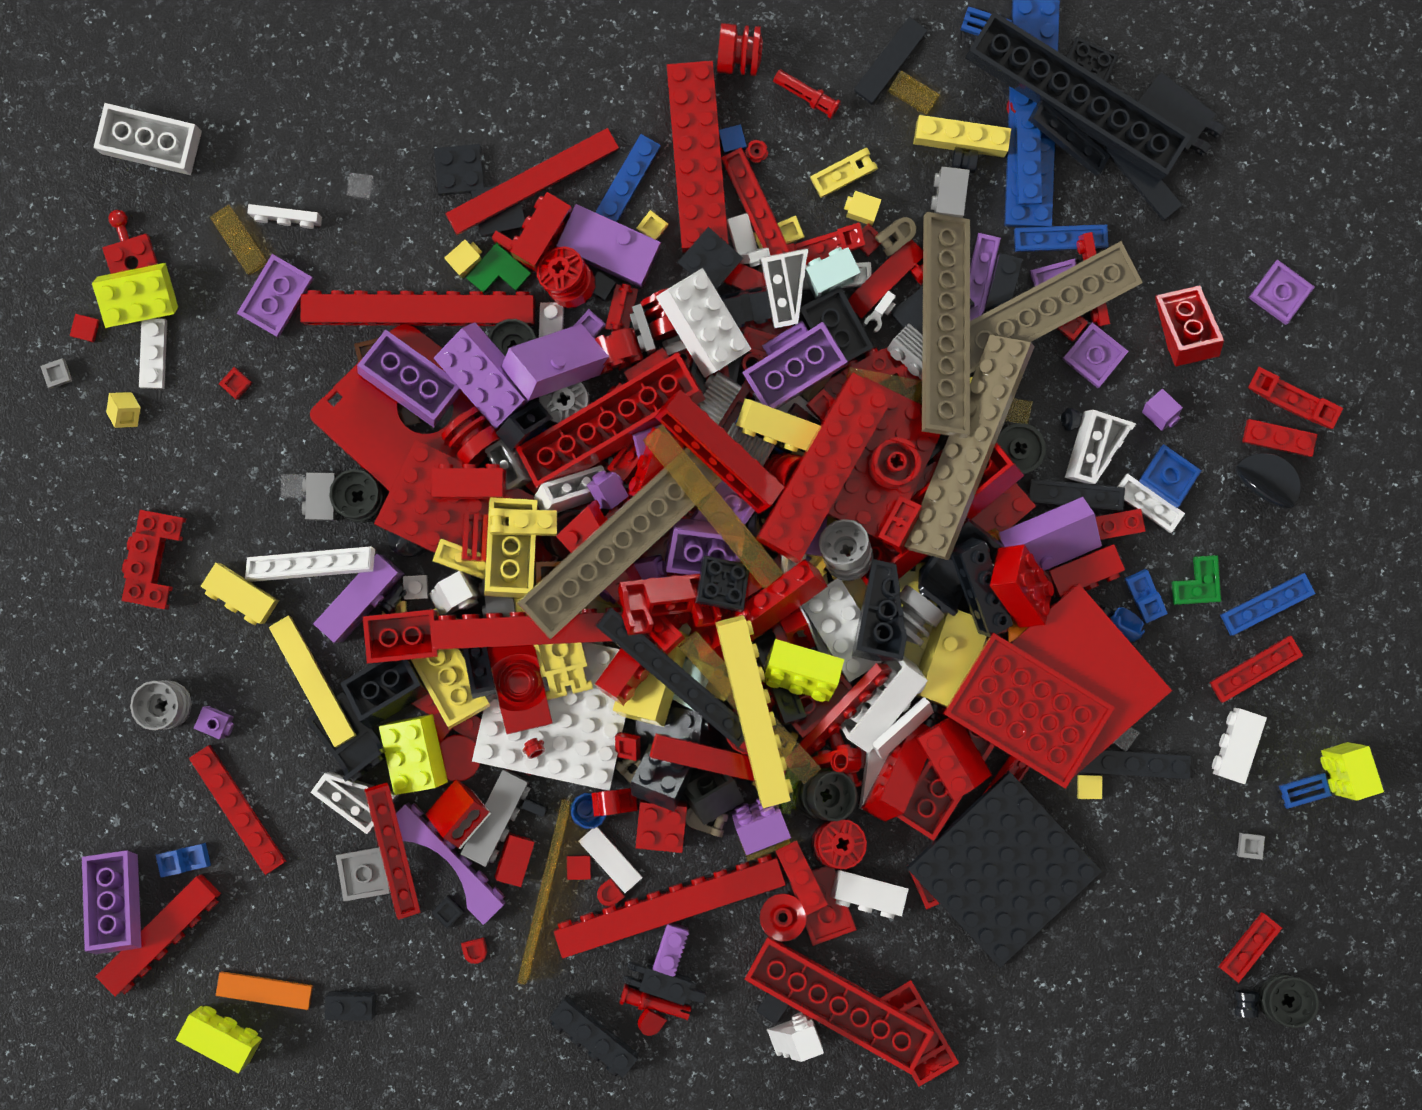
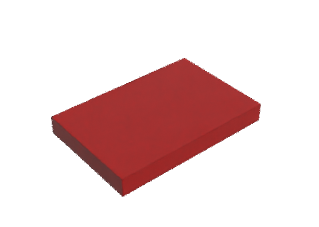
M826 866L812 870L828 904L827 907L806 916L805 926L813 946L857 930L849 907L835 904L837 899L830 897L836 871L835 868H828ZM792 887V890H793V892H794L795 898L798 899V897H797V895H796V893H795V891H794V889H793V887Z

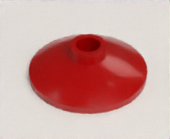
M774 895L761 908V927L774 940L790 941L799 936L806 925L807 917L802 905L792 895ZM785 913L788 916L786 922L779 921L780 914Z

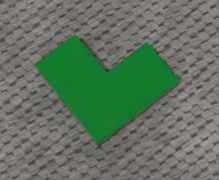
M496 243L469 273L466 279L481 292L485 293L500 277L517 292L532 274Z
M1218 555L1193 557L1195 580L1172 581L1173 605L1221 602Z

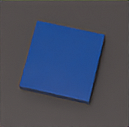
M1163 444L1138 482L1178 508L1202 470Z

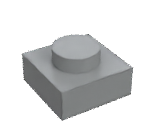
M62 358L40 366L48 388L52 389L72 382L65 359Z
M1239 833L1237 856L1263 860L1265 836Z

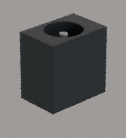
M598 271L595 276L596 283L593 294L606 302L615 288L616 282Z

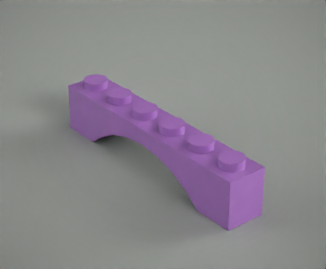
M405 804L396 813L402 840L426 846L449 862L462 882L466 895L467 909L484 925L506 903L503 900L504 894L497 887L493 889L487 883L488 878L480 870L476 872L470 866L472 864L471 860L460 855L454 849L456 846L444 839L430 820L427 822L423 818V811L416 804Z

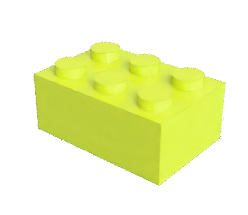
M166 263L98 276L92 282L105 328L172 315L178 309Z
M775 639L767 656L763 671L765 680L761 682L766 683L772 688L781 687L788 689L796 695L805 694L812 696L816 701H829L838 686L844 659Z
M433 714L393 721L379 726L383 748L386 751L385 757L394 795L432 789L448 782Z
M1346 742L1321 750L1323 756L1320 758L1324 770L1328 771L1330 778L1328 779V784L1332 793L1357 801L1384 792L1369 746Z
M200 1006L189 1014L176 1040L239 1074L250 1063L262 1038L257 1036L258 1033L253 1029H243L238 1026L237 1021L230 1017L223 1018L217 1015L215 1009L209 1006Z

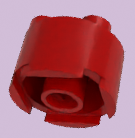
M633 328L611 332L612 335L606 337L602 335L595 338L609 356L603 364L605 366L601 374L609 373L616 367H618L619 371L632 367L631 364L643 360L642 351Z
M900 437L882 442L870 455L868 463L870 477L879 485L890 489L900 488L912 481L918 475L921 467V457L915 445L911 441ZM896 459L895 463L899 465L896 468L893 467V463H891V460Z

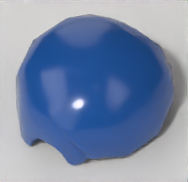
M1118 608L1110 619L1131 643L1139 640L1145 632L1144 630L1141 632L1144 622L1126 608Z
M582 793L575 797L570 807L574 823L584 829H594L602 825L607 816L594 817L591 793Z

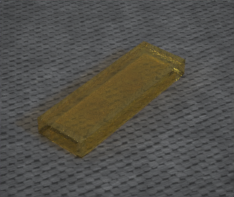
M229 204L210 216V219L248 275L266 265L267 260Z

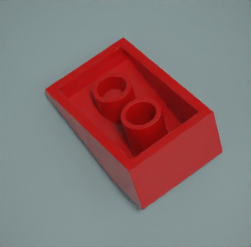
M1200 285L1156 295L1155 300L1167 348L1175 367L1220 356L1224 339Z

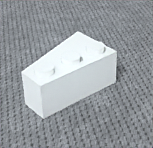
M808 249L761 257L774 328L798 324Z
M1096 410L1084 411L1065 478L1083 484H1096L1112 460V456L1124 442L1123 440L1136 423Z
M802 1012L793 1015L790 1021L767 1029L777 1056L783 1054L784 1058L791 1057L792 1060L802 1062L824 1053L813 1018Z

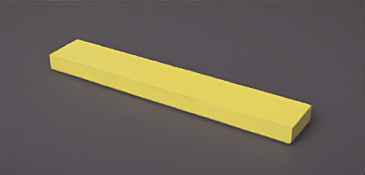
M288 615L269 627L334 747L337 748L357 736L292 617Z

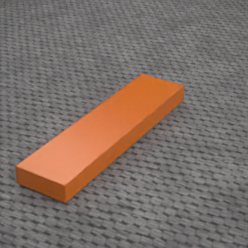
M221 971L219 972L216 996L308 1010L310 1009L313 985Z

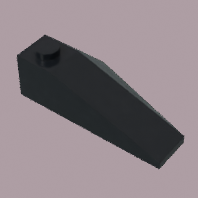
M872 560L852 656L872 661L903 660L907 633L904 627V613L900 600V586L896 564Z

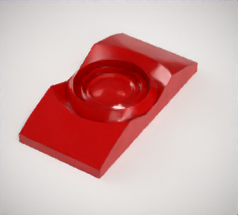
M534 645L487 647L506 734L553 724Z
M911 980L880 997V999L932 1027L934 1030L933 1036L911 1074L918 1087L959 1064Z

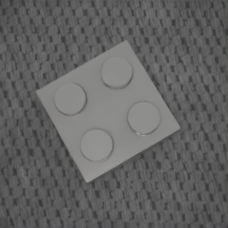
M638 304L632 306L634 313L630 314L634 330L640 331L641 335L637 336L642 353L647 352V355L650 356L656 352V348L642 305Z
M379 847L336 855L343 901L390 893Z

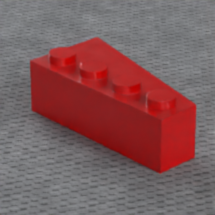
M597 499L589 504L556 535L571 553L608 520L599 507L601 506ZM632 563L605 588L620 606L622 604L617 592L619 583L642 580L634 564Z
M922 723L889 753L861 809L884 822L905 813L927 760V756L917 741L916 736L930 727Z

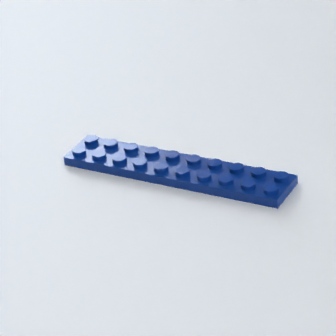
M1012 0V23L1058 51L1060 0ZM1009 86L1008 128H1011L1007 152L1005 226L1052 227L1055 142L1040 131L1042 204L1018 205L1015 113L1011 110L1010 103L1012 102L1015 111H1033L1037 103Z

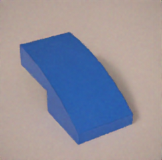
M1144 569L1124 578L1145 623L1168 614L1148 570Z
M206 843L156 855L160 877L211 866Z

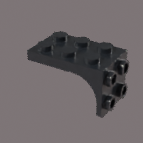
M970 518L964 521L954 546L956 547L970 538L985 541L990 549L989 556L992 562L997 557L998 548L1004 547L1002 543ZM932 556L919 570V592L928 600H933L942 612L955 616L958 613V605L964 592L951 556L949 560Z
M342 692L336 699L357 736L336 748L316 713L306 721L341 766L345 774L343 777L344 781L352 780L354 782L368 773L367 767L377 766L386 759V751L383 748L382 739L373 728L369 729L359 722L345 692Z
M670 707L664 727L638 720L635 722L634 735L640 736V750L646 751L649 744H653L656 733L721 749L723 747L721 742L722 734L696 711L691 709Z

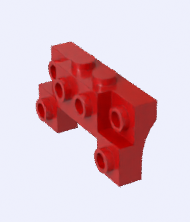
M875 348L864 354L866 358L860 362L856 359L849 362V365L845 366L846 369L830 378L823 388L835 400L852 372L878 384L897 375L905 390L922 381V379H919V376L912 375L908 367H905V364H902L901 361L895 360L887 348H883L880 351Z
M145 510L139 511L136 531L132 533V536L127 541L128 557L122 565L123 578H126L122 601L159 609H169L167 600L169 591H172L173 587L155 583L158 582L166 538L182 541L183 537L180 535L182 525L186 523V518Z
M700 574L673 575L664 578L620 582L617 590L623 607L622 618L628 635L651 633L654 625L651 616L691 612L696 627L716 625L715 622L720 621L722 615L719 607L695 603Z

